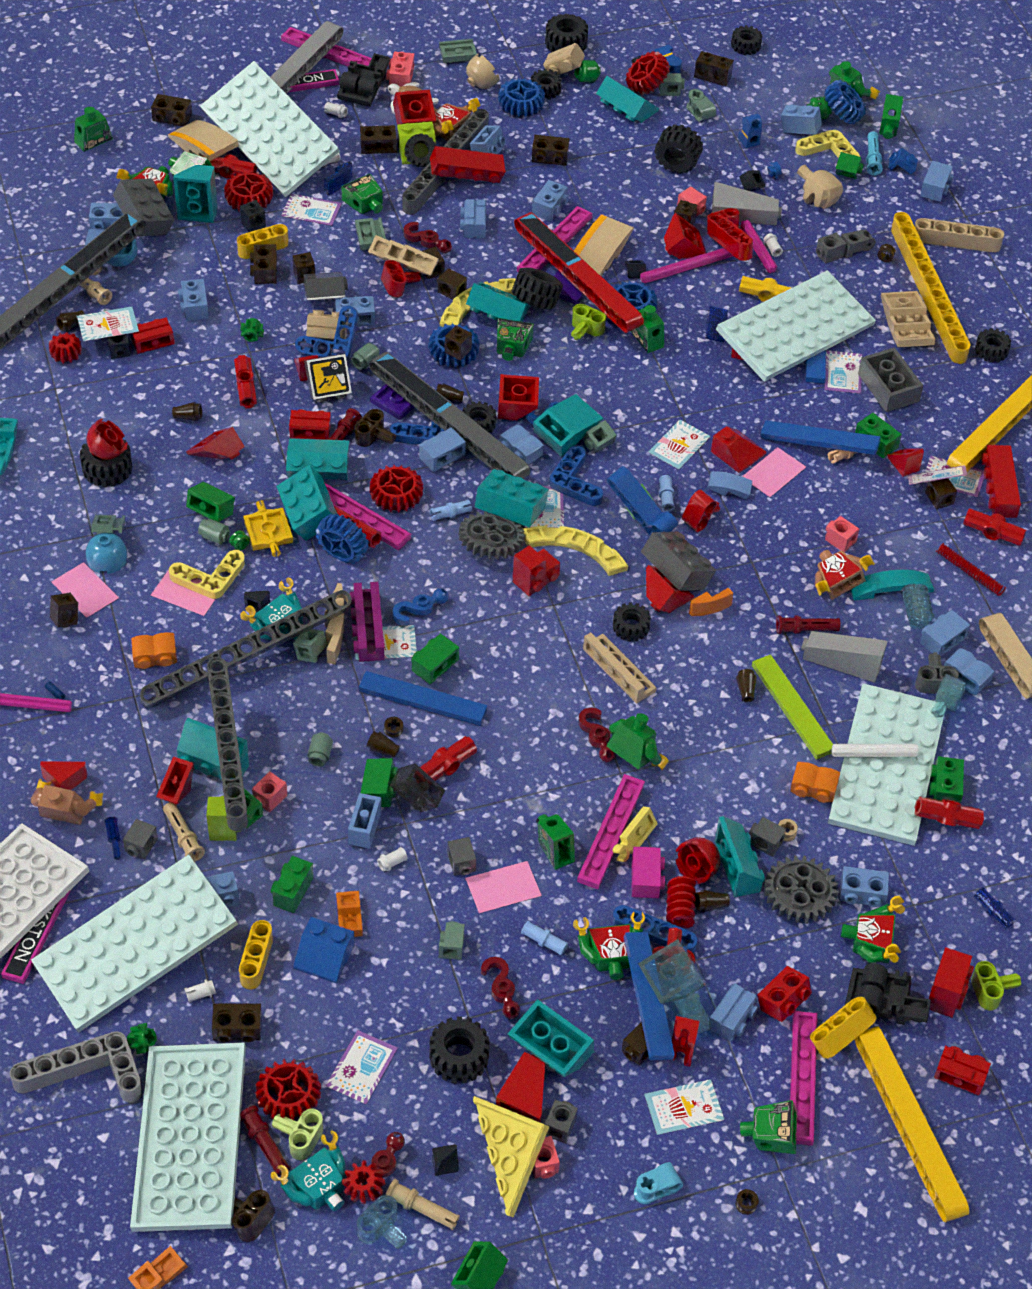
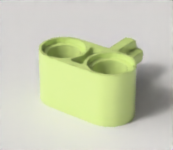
M316 1109L304 1111L297 1122L287 1117L282 1118L280 1114H277L273 1119L272 1127L290 1135L289 1148L291 1156L297 1160H304L310 1156L323 1133L322 1114ZM310 1122L317 1123V1125L312 1127L307 1124ZM299 1142L305 1143L302 1147L295 1146Z

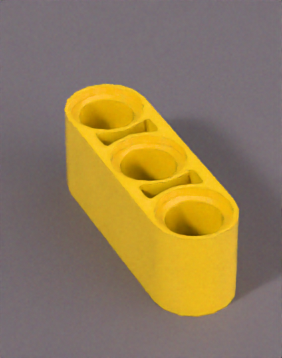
M276 224L239 235L237 237L238 256L242 259H250V252H254V245L276 244V250L286 248L289 244L287 226Z
M258 920L251 926L239 965L241 986L248 990L255 989L260 985L272 947V926L268 921Z
M856 997L811 1033L810 1039L823 1058H831L872 1026L876 1021V1015L864 997Z

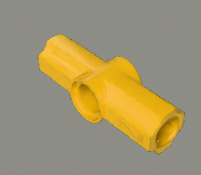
M742 276L739 286V292L756 295L762 302L791 289V287L779 285L772 278H765L762 281Z

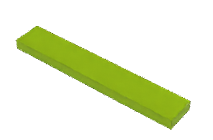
M770 654L752 661L753 669L814 758L817 760L832 754L833 743Z

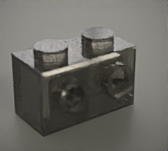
M416 763L398 768L390 784L400 797L407 800L420 813L437 808L445 792V789Z

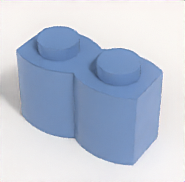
M518 424L499 435V441L528 465L543 456L544 445Z
M959 648L944 665L955 668L959 674L957 683L974 695H977L991 681L994 671L987 663L977 660L971 652Z

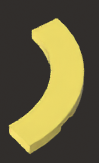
M516 278L499 279L498 282L488 283L487 281L483 283L514 295L511 290ZM472 287L453 299V302L445 309L441 317L440 327H444V324L449 326L452 322L454 325L461 323L462 319L470 311V306L466 305Z
M545 525L523 529L524 540L527 546L553 545L575 549L597 561L608 576L628 571V565L614 548L611 549L604 544L602 539L590 533L565 526L554 528Z

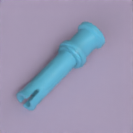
M870 132L867 136V172L875 176L879 175L883 170L881 164L882 156L879 153V135L877 132Z

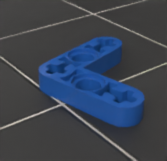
M344 306L340 310L334 342L300 336L295 341L296 349L301 353L327 357L330 356L332 349L341 350V347H343V351H346L347 360L351 354L358 311L352 306ZM349 309L353 313V317H349L348 323L352 324L351 327L342 325V322H347V316H344V314ZM343 328H347L350 331L347 339H342L340 336ZM306 339V343L313 344L314 346L313 348L305 347L303 350L300 343ZM321 343H325L328 347L327 352L324 354H320L318 351V346Z
M433 421L431 426L397 422L390 427V432L396 435V442L417 445L436 436L437 432L444 431ZM419 432L422 433L423 436L416 437L413 434Z
M572 446L551 473L549 485L553 490L588 505H600L603 501V490L598 486L574 477L585 461L586 452L581 446ZM564 466H570V467H572L573 469L570 470V471H567V470H564L563 467H564ZM573 486H578L581 488V490L574 491L571 488Z

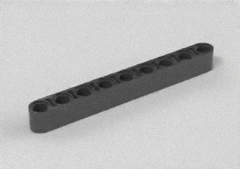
M477 109L476 112H473L444 147L470 151L471 141L485 126H489V112L485 109ZM431 162L403 192L402 210L404 213L409 215L416 214L447 178V176L432 175Z
M215 657L208 661L207 671L228 827L231 830L240 831L248 825L228 669L227 663L223 658Z

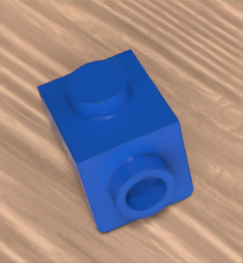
M901 148L897 152H893L889 157L888 168L892 170L899 165L905 171L912 174L916 171L918 159Z

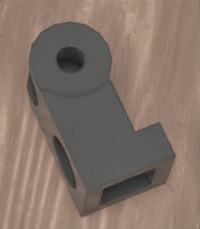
M867 230L841 234V238L847 243L844 254L845 258H850L853 253L862 250L869 251L876 243Z

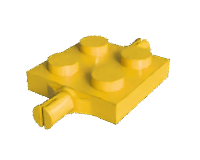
M263 500L257 501L258 511L243 516L252 549L255 551L270 548L272 556L276 557L277 554L278 557L281 554L279 545L293 543V536L283 507L266 509Z

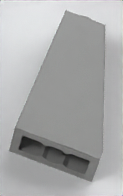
M714 182L712 213L727 208H735L739 210V222L749 220L750 223L776 225L777 218H781L782 207H779V199Z
M811 631L809 638H804L801 650L804 651L803 660L875 683L881 669L888 641Z

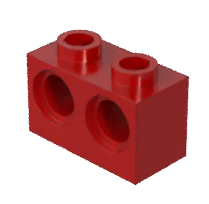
M786 966L757 994L760 1010L783 1022L795 1012V1009L803 1001L810 997L812 993L808 976Z

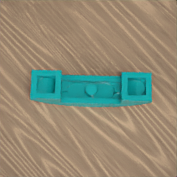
M0 418V475L6 471L12 456L18 419Z
M889 570L864 576L865 582L851 589L854 601L874 599L875 593L911 589L913 594L934 591L929 574L916 570Z

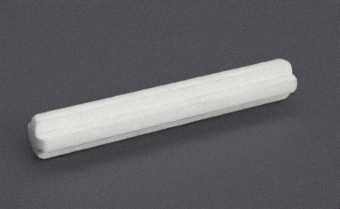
M917 744L832 745V755L834 757H916L919 751Z

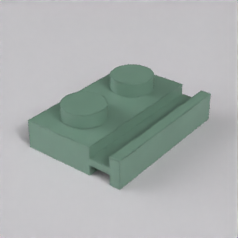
M473 39L439 42L443 63L470 61L477 54Z
M378 217V220H373V218L355 220L360 250H369L376 235L386 239L381 217Z
M96 514L92 522V532L100 534L113 533V530H119V533H122L125 526V515H122V518H116V515Z

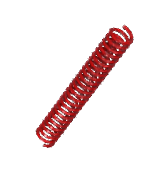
M944 543L936 550L938 554L951 561L956 567L961 568L966 574L979 581L984 587L989 588L997 596L1006 590V587L1003 589V585L998 583L996 579L993 580V577L991 578L988 574H985L983 570L980 571V568L975 567L970 561L967 562L965 557L962 558L960 554H957L955 550L952 551V548L950 549Z

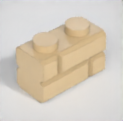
M574 43L549 53L543 65L547 71L551 69L553 70L552 72L556 71L558 72L557 75H561L579 68L585 55L578 44Z
M313 310V313H309L307 316L306 336L334 340L340 312H332V315L324 314L323 310ZM347 316V322H342V325H347V323H348V316ZM343 328L340 332L342 339L347 337V328Z

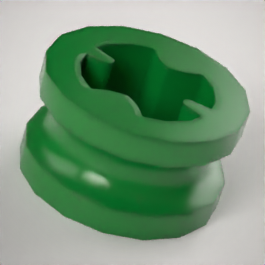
M239 530L233 533L229 543L236 550L241 551L250 543V537L244 531Z

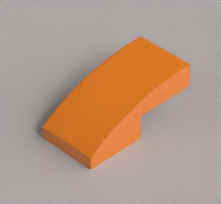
M727 588L713 597L708 592H705L691 600L689 614L691 616H703L722 611L732 605L733 592Z
M359 891L336 892L339 926L354 931V937L363 936Z
M169 1246L151 1263L149 1261L145 1262L128 1279L136 1289H160L188 1266L177 1252Z

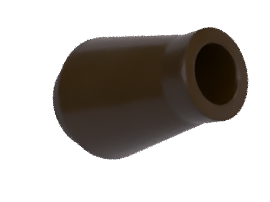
M82 310L60 313L56 317V324L61 331L68 332L79 324L77 316L85 315Z
M445 383L437 385L436 391L447 400L462 403L464 391H460Z
M192 402L173 407V418L191 421L202 419L201 403Z
M751 669L740 670L736 676L743 702L754 701L757 676Z
M373 731L366 747L370 748V751L393 758L396 757L400 750L399 745L395 744L380 731L379 733Z
M707 890L695 893V908L703 913L722 907H729L730 897L728 893Z

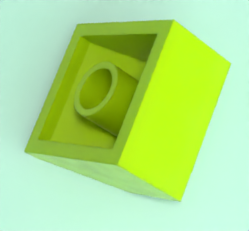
M432 122L397 125V142L402 164H411L407 161L404 148L407 141L413 135L419 133L427 134L436 142ZM418 143L414 146L413 151L417 157L424 158L427 156L428 148L425 144Z

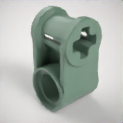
M690 90V99L686 105L687 110L699 122L714 117L716 115L715 105L701 90Z

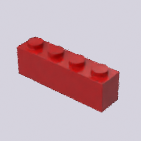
M435 146L430 156L432 175L500 183L506 173L504 157L500 154Z
M987 445L985 453H982L981 462L982 465H985L984 479H987L986 493L990 495L989 509H992V514H1000L1005 518H1017L1021 502L1011 446Z

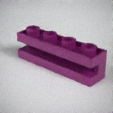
M362 582L353 583L354 591L350 592L351 604H354L355 608H351V619L356 620V624H352L353 637H357V641H354V654L358 653L359 662L384 660L379 583L370 582V589H362Z

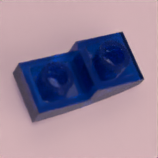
M351 161L335 167V173L324 178V192L328 196L340 190L341 186L351 180Z
M709 306L705 339L718 342L725 341L716 328L718 324L728 319L727 309Z

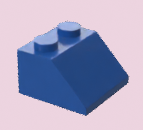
M310 917L301 936L293 969L337 984L355 946L354 931Z

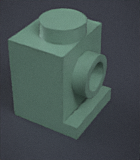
M681 73L667 74V78L663 80L664 83L659 85L660 96H680L681 89H684V78H681Z
M606 420L586 432L584 443L590 451L593 449L597 453L606 446L613 444L617 435Z
M315 629L300 634L293 642L298 660L313 663L318 661L317 656L328 645L324 631Z
M455 921L446 922L445 931L440 933L439 958L462 960L465 924Z

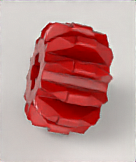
M59 332L58 336H53L52 340L49 341V353L56 362L61 361L64 364L66 361H69L71 363L72 360H78V356L81 355V341L75 336V333L69 335L68 332L65 334Z
M363 1160L360 1167L353 1162L354 1170H346L345 1174L348 1178L342 1180L343 1186H346L345 1194L347 1196L351 1195V1200L354 1203L359 1198L364 1205L367 1198L375 1202L374 1194L382 1195L383 1191L380 1187L385 1185V1179L381 1178L383 1176L382 1169L376 1170L377 1166L374 1162L367 1166V1162ZM365 1179L367 1184L362 1185L360 1181Z

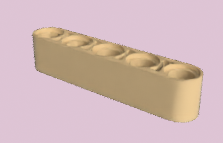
M926 218L917 219L915 222L918 235L922 243L998 252L1001 249L1004 238L1003 230L995 227Z
M1002 613L980 618V631L1022 696L1026 699L1032 698L1031 656Z

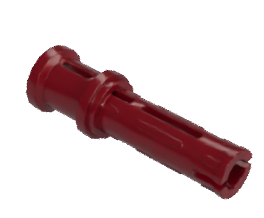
M347 409L345 417L339 420L337 429L329 440H344L347 435L352 434L354 426L362 418L361 414L356 409Z
M777 615L776 617L777 634L782 632L799 634L801 631H840L841 627L840 618H801L798 615L794 617Z
M255 1105L250 1106L240 1113V1122L245 1124L249 1131V1138L258 1143L274 1172L280 1177L282 1172L278 1169V1166L283 1165L287 1167L288 1172L291 1168L268 1132L269 1125L263 1122L258 1114V1107Z

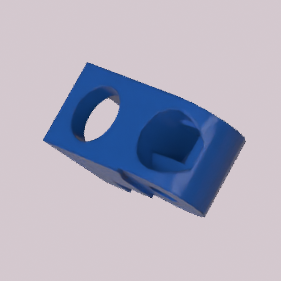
M669 44L655 49V52L661 53L669 62V73H681L682 60L672 53L673 48Z
M756 113L743 117L742 132H739L738 139L746 149L760 145L762 134V119L760 115Z

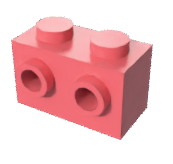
M394 52L393 58H390L386 80H389V85L397 84L402 87L412 81L414 53Z

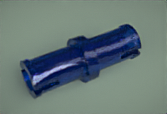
M984 887L976 892L974 898L987 910L986 913L989 916H993L1005 930L1009 929L1016 922V919L1002 907L1003 903L1000 900L997 901Z

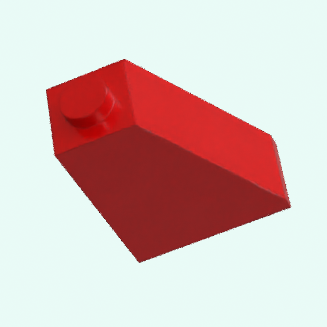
M524 1052L498 1093L496 1105L541 1123L545 1063L535 1055Z

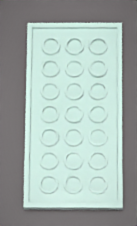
M255 61L200 105L201 109L219 128L238 140V148L252 163H256L257 168L265 174L266 178H269L270 182L284 197H287L340 152L339 148Z
M827 270L718 324L716 330L765 382L868 329L875 324L876 320Z
M862 684L848 744H917L919 749L918 756L844 757L828 824L915 846L921 817L915 815L914 807L919 796L926 797L931 776V765L934 763L946 704Z
M187 855L31 960L79 1033L237 926L238 923L190 855Z
M245 1043L149 1047L130 1224L132 1232L232 1228L246 1055Z

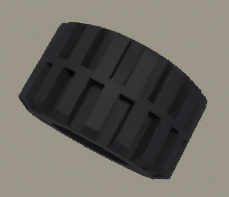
M558 14V16H553L546 23L545 44L551 53L574 43H577L583 52L587 48L588 24L581 17L574 14Z
M674 124L672 127L668 126L662 132L655 146L654 153L656 154V159L659 160L658 163L663 165L666 170L669 169L673 173L675 171L677 174L691 171L696 166L703 151L701 137L697 136V132L695 130L692 131L690 127L686 128L681 124L680 126Z
M520 268L511 291L518 299L531 306L553 309L557 304L563 284L556 277L535 268Z
M87 444L81 446L80 460L82 472L88 482H94L96 486L102 485V487H107V485H111L112 487L116 483H123V479L127 480L129 474L132 473L133 465L129 445H127V449L122 454L111 460H104L92 455Z
M457 1016V1020H453L452 1017L448 1018L447 1023L440 1022L438 1029L434 1028L429 1044L430 1064L432 1068H435V1073L438 1076L442 1074V1079L445 1081L452 1079L451 1083L457 1084V1081H462V1084L467 1083V1079L473 1081L477 1079V1074L481 1076L484 1073V1068H487L490 1040L485 1028L481 1029V1024L477 1021L472 1023L471 1018L467 1017L466 1020H462V1016ZM462 1044L468 1046L472 1051L464 1056H456L449 1053L447 1049L452 1045Z

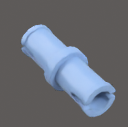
M663 475L659 478V497L662 501V510L664 512H672L675 509L673 500L675 491L672 488V478L669 475Z
M467 499L431 508L430 515L435 514L431 516L432 521L447 517L451 519L455 518L456 515L471 512L472 506H468L471 503Z
M527 921L522 928L521 934L538 942L539 946H545L561 956L568 946V942L554 936L550 930H543L530 923V921Z

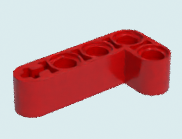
M727 208L709 214L707 217V234L738 260L747 261L752 259L753 239L739 228V210Z

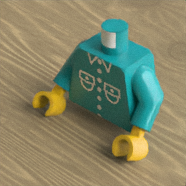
M286 578L289 587H285L282 581L279 583V589L286 592L287 595L282 593L257 613L254 607L247 606L245 609L249 615L242 611L240 614L241 619L250 621L249 625L254 631H257L302 609L295 591L292 592L293 580L291 578ZM304 616L298 618L299 623L303 624L302 619ZM287 626L279 627V631L283 634L290 632ZM262 635L260 637L261 639L271 640V638L268 635Z
M330 1131L333 1140L329 1143L326 1141L324 1134L321 1136V1141L323 1144L328 1145V1150L324 1147L290 1172H288L287 1167L283 1165L278 1166V1169L282 1172L280 1178L275 1172H271V1179L281 1182L280 1187L292 1202L303 1206H311L313 1209H319L327 1203L332 1211H337L344 1205L345 1201L339 1194L344 1190L342 1180L346 1178V1166L340 1147L336 1146L338 1141L336 1132Z

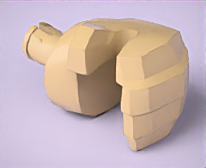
M802 165L798 169L797 174L805 180L803 200L806 204L814 202L815 207L824 209L838 201L843 193V185L833 174L825 170H818L813 173L806 165Z

